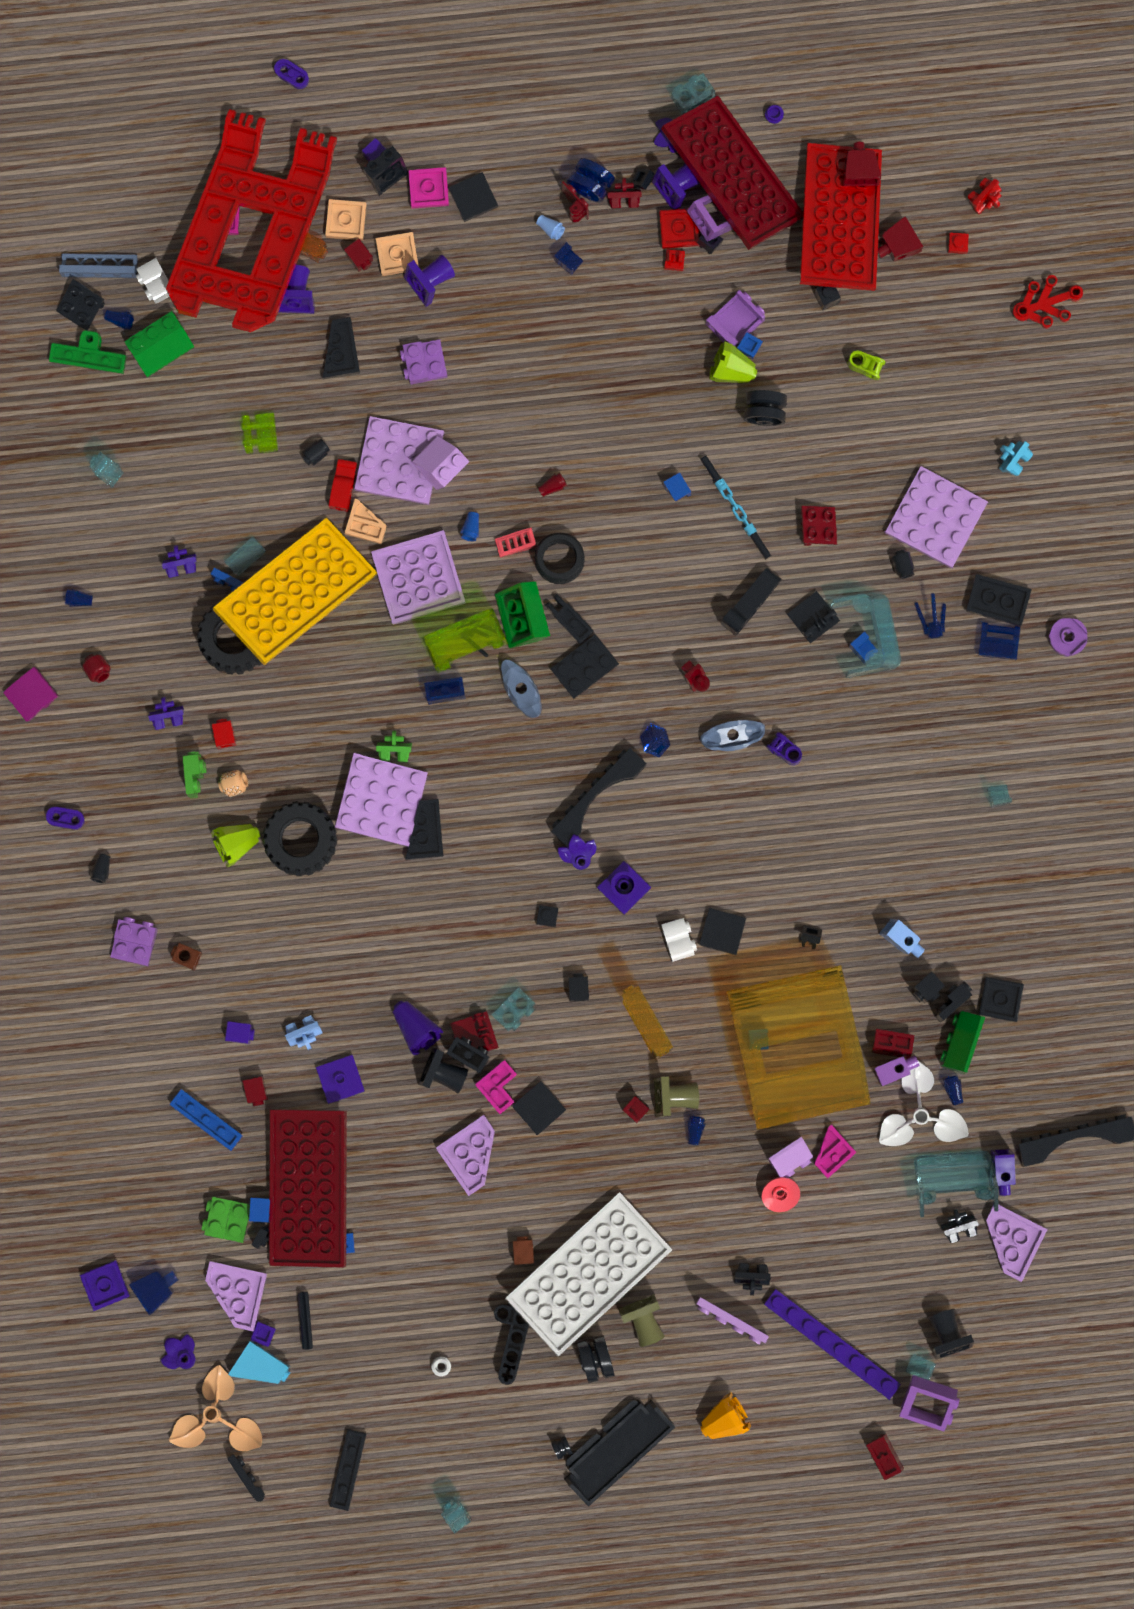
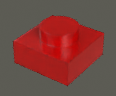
M950 233L948 253L967 254L969 234Z

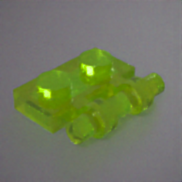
M274 413L255 415L256 422H250L249 415L242 416L243 423H241V429L244 430L243 446L245 447L246 454L253 453V446H258L259 453L278 451ZM257 429L258 439H252L251 430Z

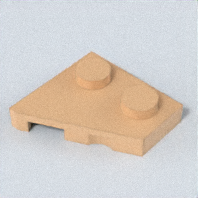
M355 499L345 535L382 545L387 525L378 519L358 499Z

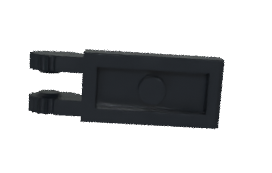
M556 594L554 599L563 608L557 612L551 603L547 602L545 606L566 631L581 644L594 630L569 604H566Z
M234 1454L229 1456L228 1461L252 1497L255 1498L254 1500L258 1502L263 1501L265 1494L261 1487H256L253 1484L256 1480L251 1472L246 1473L243 1469L245 1463L239 1455L235 1457Z

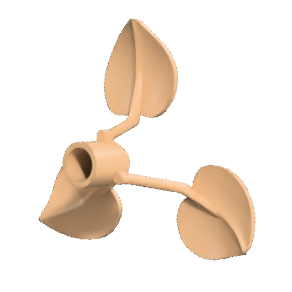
M218 1365L208 1373L202 1385L204 1398L207 1400L215 1399L211 1406L204 1409L202 1423L200 1424L199 1420L192 1415L181 1417L176 1422L169 1441L183 1448H193L200 1445L205 1439V1432L202 1427L206 1421L210 1423L220 1421L234 1429L229 1435V1441L232 1447L238 1451L260 1448L262 1446V1434L258 1425L251 1419L241 1418L236 1426L221 1418V1412L216 1408L218 1400H228L234 1393L235 1384L232 1377L228 1375L222 1366Z

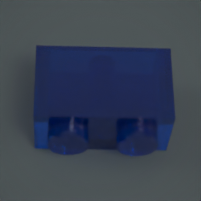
M462 677L424 683L428 705L466 699Z

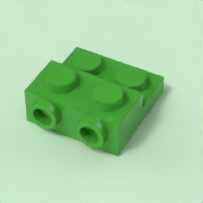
M188 752L187 756H183L186 795L193 799L198 798V793H201L200 781L198 779L204 778L207 768L206 762L201 759L199 752Z
M212 1197V1200H208L206 1211L209 1212L208 1220L204 1219L202 1224V1231H205L204 1235L244 1243L250 1215V1204L218 1197Z

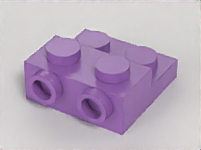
M440 340L425 343L420 341L403 345L404 350H400L402 362L406 361L407 368H404L405 379L410 380V385L448 378Z
M124 917L123 920L118 919L110 957L149 966L158 929L153 928V923L142 921L141 925L134 923L135 919Z

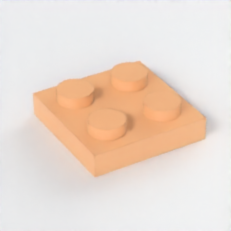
M329 199L326 238L360 239L363 241L367 203Z
M413 232L376 238L382 276L405 273L407 264L413 260L418 265Z

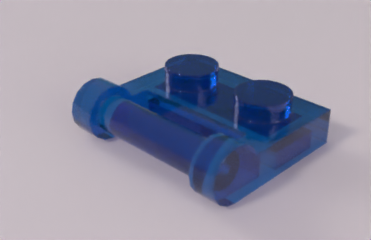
M982 622L978 656L1016 661L1020 627L1014 626L1012 628L989 625L988 622ZM987 632L1013 635V640L987 637Z

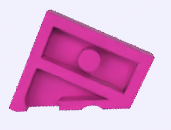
M830 1125L814 1165L828 1179L856 1154V1151Z

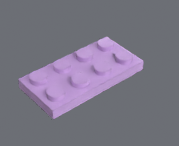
M698 1298L696 1304L699 1305L698 1310L707 1315L710 1312L715 1314V1320L724 1325L729 1322L733 1325V1330L742 1335L744 1332L750 1334L749 1339L759 1345L761 1341L766 1343L769 1338L768 1335L705 1299Z

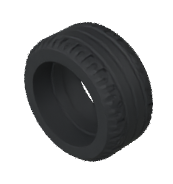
M550 534L539 542L535 550L536 569L541 577L550 583H569L575 580L583 570L585 562L583 547L575 537L569 534ZM554 544L568 545L575 552V565L565 573H554L548 570L544 564V553Z

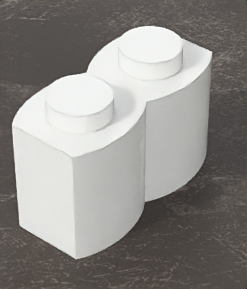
M156 258L136 268L139 273L136 277L141 285L145 284L147 290L144 292L149 301L154 300L157 304L169 297L166 291L169 280Z
M684 918L661 925L672 962L695 955L694 951H697L694 939L690 940L688 933L691 932L688 921L685 922Z

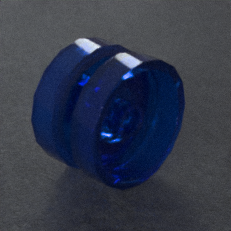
M580 158L574 167L576 172H572L569 175L566 183L567 185H572L576 193L582 197L601 203L607 194L605 189H609L612 186L615 177L598 163L586 158Z

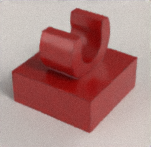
M666 249L664 270L683 271L685 251Z

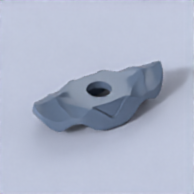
M504 660L501 664V675L509 699L527 717H538L542 711V704L536 684L521 666L511 660ZM519 683H524L527 686V690L523 694L516 692V686Z
M750 720L730 721L706 731L701 735L700 741L710 750L735 751L759 741L765 733V726L761 722ZM729 730H737L738 737L733 740L729 739L727 736Z

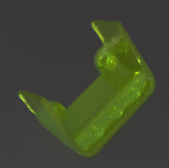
M494 609L482 611L422 637L438 673L451 667L450 664L454 660L485 647L497 649L508 644Z

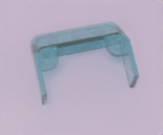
M859 594L832 600L831 608L853 605L858 613L871 612L878 649L871 650L866 654V667L847 670L846 679L896 669L901 663V655L888 598L882 594Z
M986 1151L922 1155L914 1159L916 1196L920 1217H924V1205L935 1202L936 1193L974 1191L975 1196L981 1200L992 1199L994 1212L998 1211V1183L990 1153Z

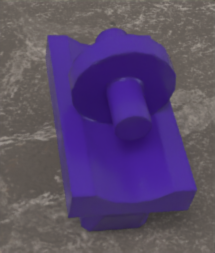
M174 545V551L168 552V557L176 556V558L162 561V568L166 570L169 578L179 576L177 566L184 565L186 574L196 572V554L181 557V555L187 554L186 548L179 550L178 545Z
M161 697V703L155 704V709L163 710L149 712V721H152L155 730L165 728L164 719L170 717L173 726L183 725L184 707H173L175 706L174 701L167 702L165 697Z

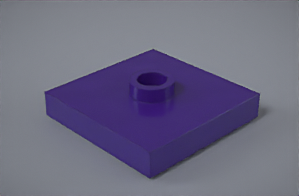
M353 1055L316 1067L328 1104L365 1092Z
M117 1260L80 1275L93 1311L131 1297Z

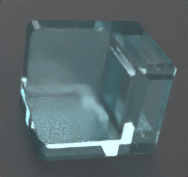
M1007 784L996 787L990 786L987 789L991 808L1007 805L1012 802V798L1009 797Z
M913 1354L906 1372L930 1380L936 1364Z

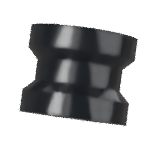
M566 1436L561 1437L559 1441L554 1440L551 1442L558 1460L562 1459L566 1454H573Z

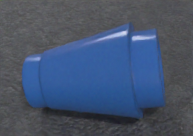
M468 512L460 532L463 540L473 542L479 537L478 513Z

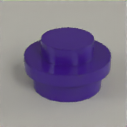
M771 105L765 111L766 120L772 124L781 122L784 117L783 109L778 105Z

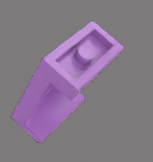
M738 290L728 303L714 316L711 315L706 320V326L722 342H728L737 347L746 332L751 334L764 322L765 312L759 305L755 306L751 302L752 299L746 292L742 293Z

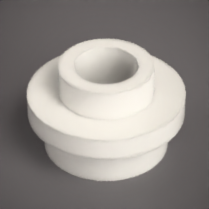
M437 1357L432 1362L431 1368L435 1375L445 1376L451 1370V1363L445 1357ZM439 1363L445 1364L444 1370L438 1369Z

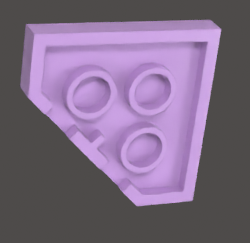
M484 1115L436 1147L468 1196L485 1185L495 1130Z
M994 1203L986 1218V1223L1004 1274L1022 1282L1047 1229Z
M210 1261L205 1281L230 1318L233 1326L254 1331L267 1274Z

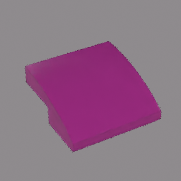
M36 667L30 669L3 692L26 722L31 721L42 709L47 708L58 697V694Z

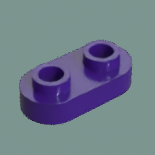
M280 59L276 62L274 70L278 78L296 89H303L308 85L309 76L305 70L287 59ZM283 68L288 69L285 73H282L281 70ZM302 78L303 81L298 83L297 79Z
M52 807L46 813L47 822L55 827L78 830L85 823L84 815L77 810ZM55 814L60 815L59 820H54ZM74 817H78L79 819L78 823L76 824L72 823V819Z

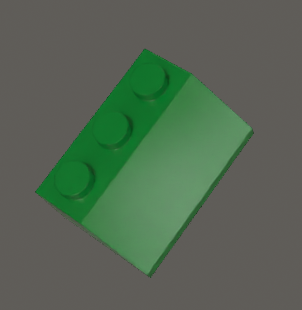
M172 311L124 341L147 378L194 348L193 343Z
M536 582L518 583L495 594L509 649L535 643L550 637Z
M960 1011L959 1015L955 1014L952 1025L955 1027L953 1033L949 1032L946 1043L949 1045L947 1051L942 1052L940 1062L943 1063L941 1067L961 1074L968 1072L985 1017Z

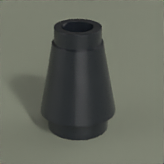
M99 854L90 872V879L92 881L104 884L108 880L110 856Z

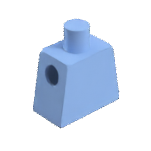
M890 919L879 933L905 954L911 952L919 958L925 950L918 944L921 939L898 919Z

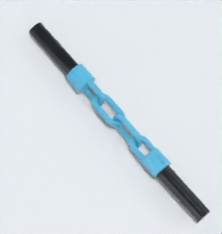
M707 455L702 457L700 460L715 481L719 492L724 499L729 500L733 506L732 511L734 515L746 526L744 530L747 532V535L752 538L765 560L770 558L772 555L757 534L753 523L749 524L746 520L747 515L743 508L733 500V493L725 480L720 477ZM727 489L730 493L727 494V496H725V494L723 493V490ZM738 508L741 510V512H742L743 515H744V516H741V518L738 516V514H737L736 511H735V510H738Z

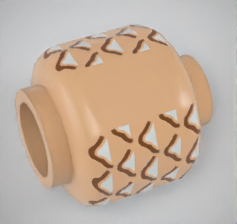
M233 770L221 775L218 786L222 793L224 792L226 796L232 797L246 791L248 779L245 773Z

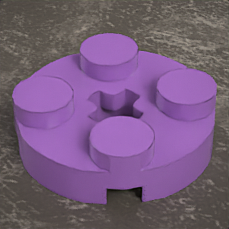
M1062 618L1050 629L1048 637L1050 645L1055 652L1065 657L1076 655L1087 644V629L1077 619ZM1064 633H1072L1073 636L1071 638L1073 641H1065Z

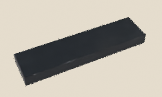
M347 1429L329 1507L349 1511L367 1433Z

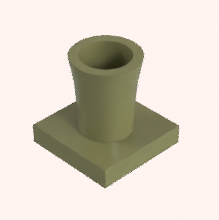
M669 1076L654 1078L655 1117L671 1116L670 1107L698 1109L699 1089L697 1082L669 1086Z
M655 1294L618 1308L624 1323L633 1321L640 1347L654 1344L665 1337L652 1313L660 1309Z

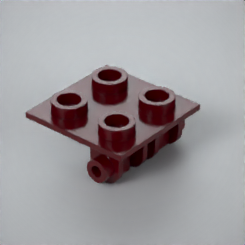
M563 181L562 193L572 203L570 206V220L574 223L579 222L584 217L588 220V203L582 197L579 199L575 194L576 190L573 186L567 185Z
M801 506V531H803L802 542L804 546H811L812 544L837 545L835 507Z
M487 1011L450 1023L455 1038L461 1039L462 1036L472 1041L470 1045L477 1049L480 1046L487 1051L499 1048Z

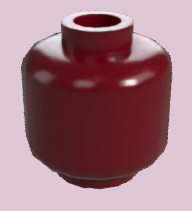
M100 654L87 656L82 666L83 672L92 682H104L108 679L111 671L110 665Z

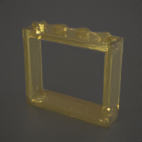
M631 985L624 989L621 1001L654 1059L657 1060L671 1052L673 1045L639 986L634 988Z

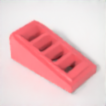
M531 527L495 539L500 558L537 548ZM525 535L528 536V539H529V543H528V544H526V542H525V539H524V536H525ZM520 537L522 546H518L516 538ZM510 539H513V543L515 546V548L511 549ZM503 541L506 542V546L508 549L507 551H504L503 549Z

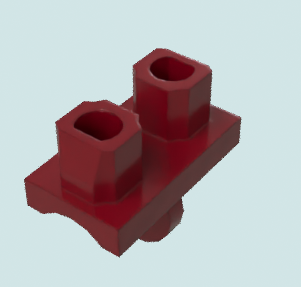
M622 177V183H615V189H622V191H607L611 208H621V198H628L629 208H638L640 197H642L641 190L626 191L627 188H634V184L626 183V177Z
M689 660L681 667L685 673L684 677L693 692L696 690L704 692L710 687V680L699 663L695 666Z

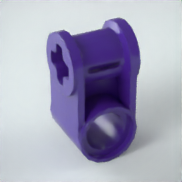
M776 732V737L770 745H766V748L771 753L791 766L798 765L802 760L801 749L780 732ZM792 751L797 752L799 757L796 760H791L788 758V754Z

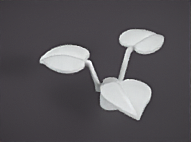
M919 1062V1067L910 1070V1075L902 1078L904 1091L908 1094L917 1093L918 1108L913 1113L914 1118L906 1122L905 1118L900 1114L887 1116L881 1125L879 1142L883 1145L900 1146L909 1142L914 1134L909 1124L915 1122L919 1125H924L928 1121H936L937 1123L934 1126L935 1135L944 1142H953L968 1137L967 1124L958 1112L952 1109H944L940 1112L938 1119L929 1117L928 1111L922 1108L920 1092L926 1093L931 1090L934 1084V1077L932 1072L921 1062Z

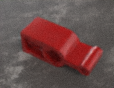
M338 459L328 505L330 509L349 512L357 462Z

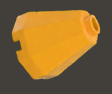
M731 1392L725 1395L702 1420L700 1428L705 1437L708 1436L710 1439L743 1434L750 1430V1422H745L748 1416L736 1397L732 1398L733 1394Z

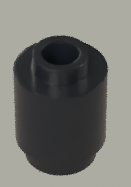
M320 438L302 451V459L308 466L310 464L315 466L328 455L327 452L330 449Z
M905 549L895 552L892 561L896 574L899 575L900 579L915 575V567L910 552H906Z

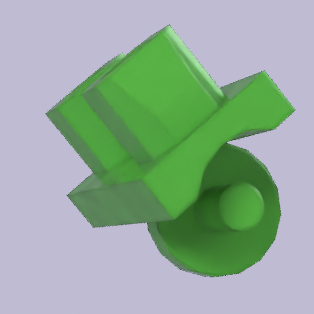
M392 730V736H385V741L392 743H377L376 751H379L380 760L390 761V752H398V761L408 762L412 743H397L404 742V736H397V731Z

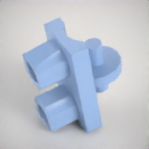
M311 1015L302 1020L304 1027L300 1029L297 1028L295 1023L285 1026L287 1033L285 1037L290 1046L297 1044L300 1048L306 1045L308 1050L312 1049L310 1043L316 1041L315 1036L322 1034V1030L318 1022H315Z

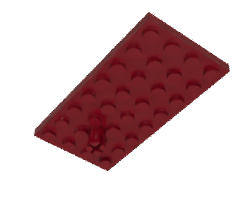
M719 96L662 126L661 130L748 250L803 219V211Z
M272 1109L270 1110L269 1266L345 1268L347 1110Z

